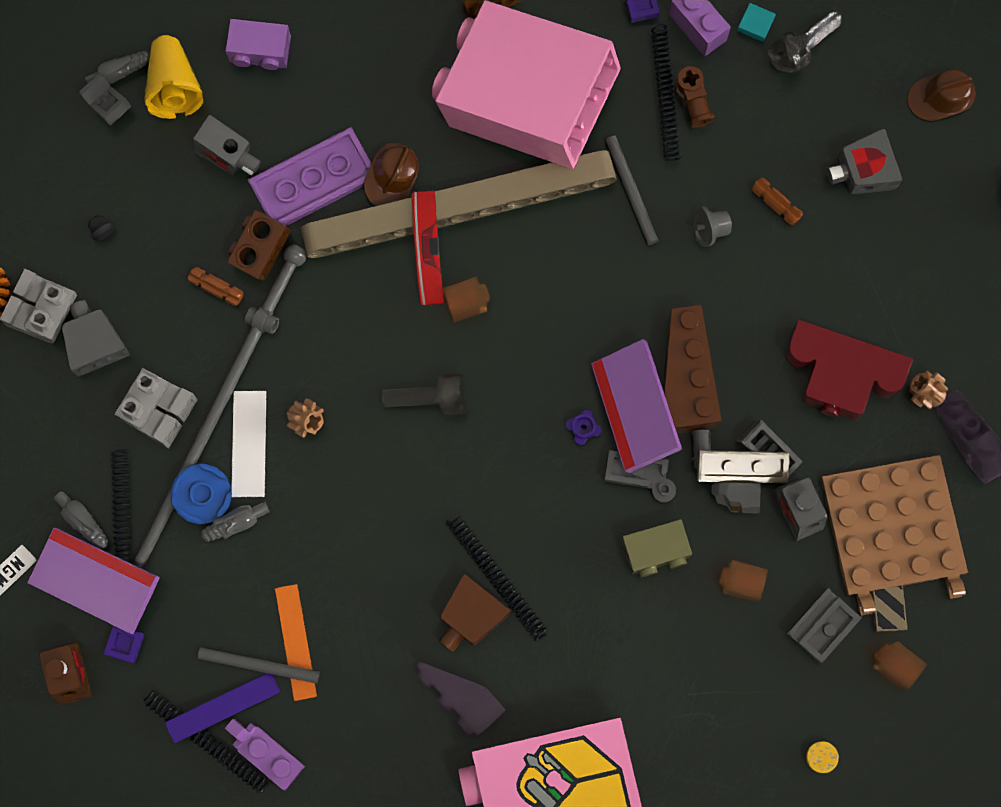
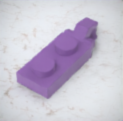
M232 719L225 727L237 739L233 743V746L238 749L237 751L284 791L287 790L305 768L299 760L260 727L250 723L245 728L235 719Z

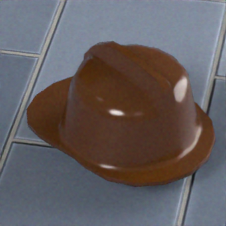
M947 69L922 78L910 88L907 97L908 106L915 116L927 121L940 120L968 110L975 101L976 92L975 86L972 83L973 80L962 71L956 69Z
M388 143L380 148L366 174L364 182L365 194L373 205L379 206L408 197L419 172V162L414 151L400 143Z

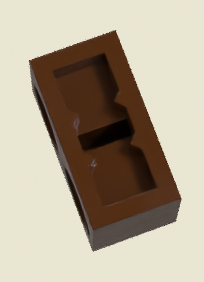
M255 210L253 214H249L242 225L244 231L239 241L235 240L228 252L230 256L228 263L257 279L265 281L292 229ZM268 223L270 234L266 238L261 239L259 228L263 224ZM253 249L256 252V260L253 264L248 265L245 261V255L249 250Z

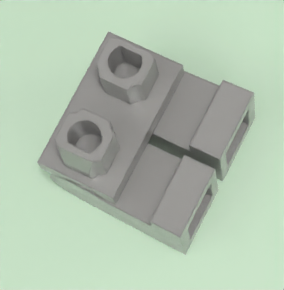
M24 269L13 291L18 298L11 295L0 320L9 328L48 343H54L70 311V306L77 297V293L37 276L36 273Z
M142 368L115 415L131 427L169 449L182 427L175 418L185 422L198 399L193 393L183 388L181 389ZM156 408L161 409L162 411H164V412L170 414L171 416L160 412V411L157 410Z

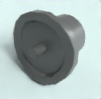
M705 206L697 208L694 215L693 232L699 245L703 247L712 246L717 237L726 236L731 233L732 222L727 211L712 212Z

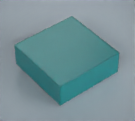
M749 3L737 31L764 42L776 14Z

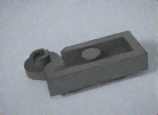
M609 450L604 482L652 489L653 497L661 503L671 501L676 494L675 484L671 480L666 479L668 459L657 460L628 473L624 470L619 452Z

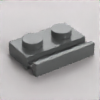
M827 588L788 631L787 635L794 639L819 664H822L862 617Z

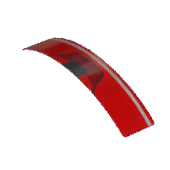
M435 191L413 192V227L420 304H443Z

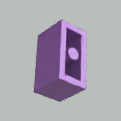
M708 0L671 1L669 16L704 57L727 41L731 27Z
M231 19L226 46V54L229 61L239 67L260 65L268 70H277L278 67L287 68L291 41L289 27L284 24Z

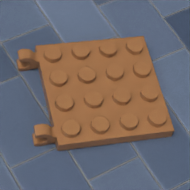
M940 455L822 476L820 478L846 595H856L860 616L876 612L874 600L870 592L880 589L945 578L949 599L966 595L960 575L967 574L968 570Z

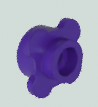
M589 410L582 411L580 415L575 418H569L566 422V428L572 431L575 436L574 441L578 445H584L587 439L593 436L598 437L601 434V427L596 424L593 413ZM585 425L587 427L586 430H582L581 426Z

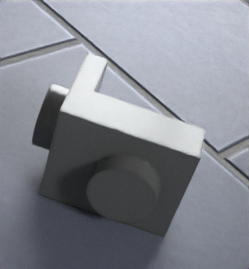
M101 74L93 78L79 92L90 108L109 125H112L131 107L127 99L111 87Z

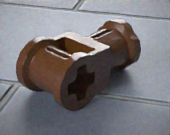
M686 66L678 74L675 92L681 98L684 109L687 108L692 120L690 122L691 128H700L710 124L716 118L713 113H710L705 99L707 93L703 85V73L697 67Z

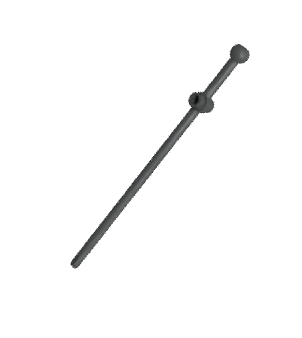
M292 244L284 250L285 263L263 307L257 309L252 306L245 316V323L251 325V330L177 476L182 470L196 465L262 333L274 334L277 330L280 319L273 316V311L295 268L301 266L306 261L307 255L303 248ZM171 488L134 559L138 567L146 564L174 509L171 501Z

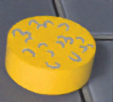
M816 742L808 748L806 762L813 771L828 773L837 766L838 752L828 742Z

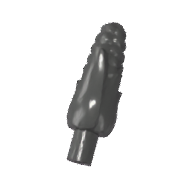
M142 51L102 62L98 65L97 72L85 76L86 82L88 84L98 74H101L109 84H113L125 78L126 75L132 74L134 71L146 66L149 63L150 53Z
M64 491L59 492L54 497V500L62 507L60 512L62 518L74 530L79 531L92 545L100 549L105 548L108 544V539L85 506L78 500H71Z
M263 502L252 508L250 505H243L224 516L212 519L213 523L202 530L201 538L205 542L214 541L221 537L226 540L233 534L251 528L257 523V518L270 513L267 503Z

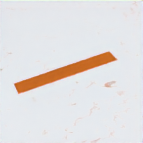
M298 585L275 588L288 665L312 670ZM290 678L294 701L317 697L315 683Z

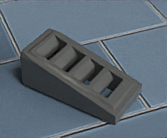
M754 420L736 439V442L745 451H759L769 440L771 444L764 451L774 452L778 448L780 452H788L790 459L789 478L803 461L762 420ZM760 432L762 435L752 444L751 440Z

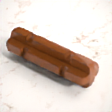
M761 177L754 183L752 191L758 197H764L763 201L779 215L783 214L785 216L783 219L790 225L796 224L803 215L802 211L796 206L792 207L790 205L792 202L775 187L771 188V184L765 178Z
M199 267L193 268L188 275L190 283L197 287L201 285V289L220 299L226 298L225 302L233 306H237L243 298L244 292L235 286L231 288L229 283L210 273L206 275V271Z

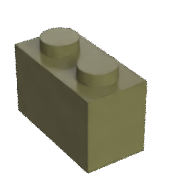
M682 519L625 535L621 540L631 574L639 573L640 578L658 573L657 568L664 565H669V569L686 565V559L692 556Z

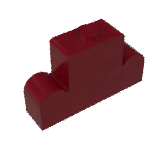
M798 320L795 324L786 349V358L791 366L798 369L811 367L802 396L803 403L820 408L821 413L827 416L837 418L840 415L852 420H857L863 414L871 389L882 398L893 397L897 394L907 380L913 358Z

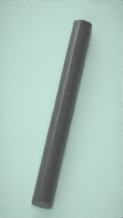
M616 136L608 137L605 140L647 244H655L659 241L619 142Z
M200 647L198 652L199 660L318 684L320 678V671Z

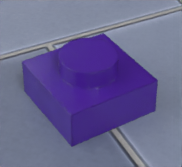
M625 0L631 23L659 17L660 12L657 0Z
M113 625L104 655L135 664L145 634L136 631L134 634H131Z

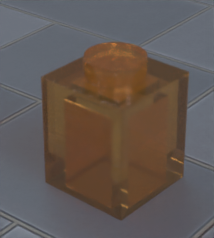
M477 277L443 288L444 298L454 323L487 311L486 302L490 301V296L486 285H480Z
M732 560L728 567L723 566L720 574L719 584L723 585L722 593L758 602L762 597L768 570Z
M896 641L891 643L890 646L885 643L875 655L878 662L873 668L903 691L912 686L928 664L900 642Z

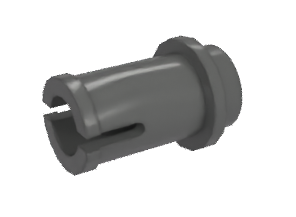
M695 430L691 433L693 457L690 460L694 464L695 469H697L698 450H711V431Z

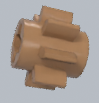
M928 370L925 373L916 375L910 384L909 392L914 395L911 400L919 407L925 405L928 409L940 405L945 400L946 391H948V388L944 385L945 379L937 372L932 375Z
M308 398L304 400V404L295 401L287 412L289 420L287 427L305 438L307 432L315 435L322 424H324L323 416L321 415L324 409Z

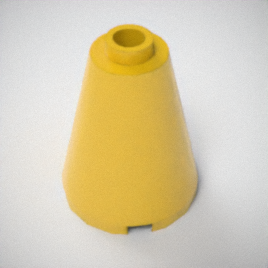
M162 35L151 44L144 102L150 114L159 118L174 119L176 118L175 114L185 112V116H188L197 111L203 104V92L179 40L169 35Z

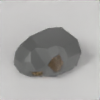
M714 482L712 484L711 494L714 495L717 503L726 505L731 512L760 513V483Z

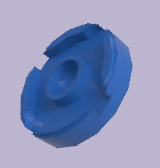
M207 464L192 465L182 470L173 481L170 492L172 505L177 514L186 521L195 524L213 522L212 519L223 516L229 508L232 498L230 483L226 475L218 468Z

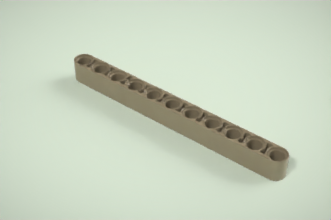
M607 150L580 155L574 169L552 162L435 191L437 228L608 186L617 180L610 153ZM412 197L303 225L300 230L307 257H324L414 234Z

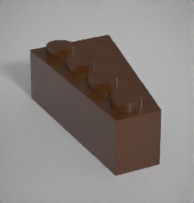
M702 305L674 308L669 316L663 392L677 434L718 428L722 421Z

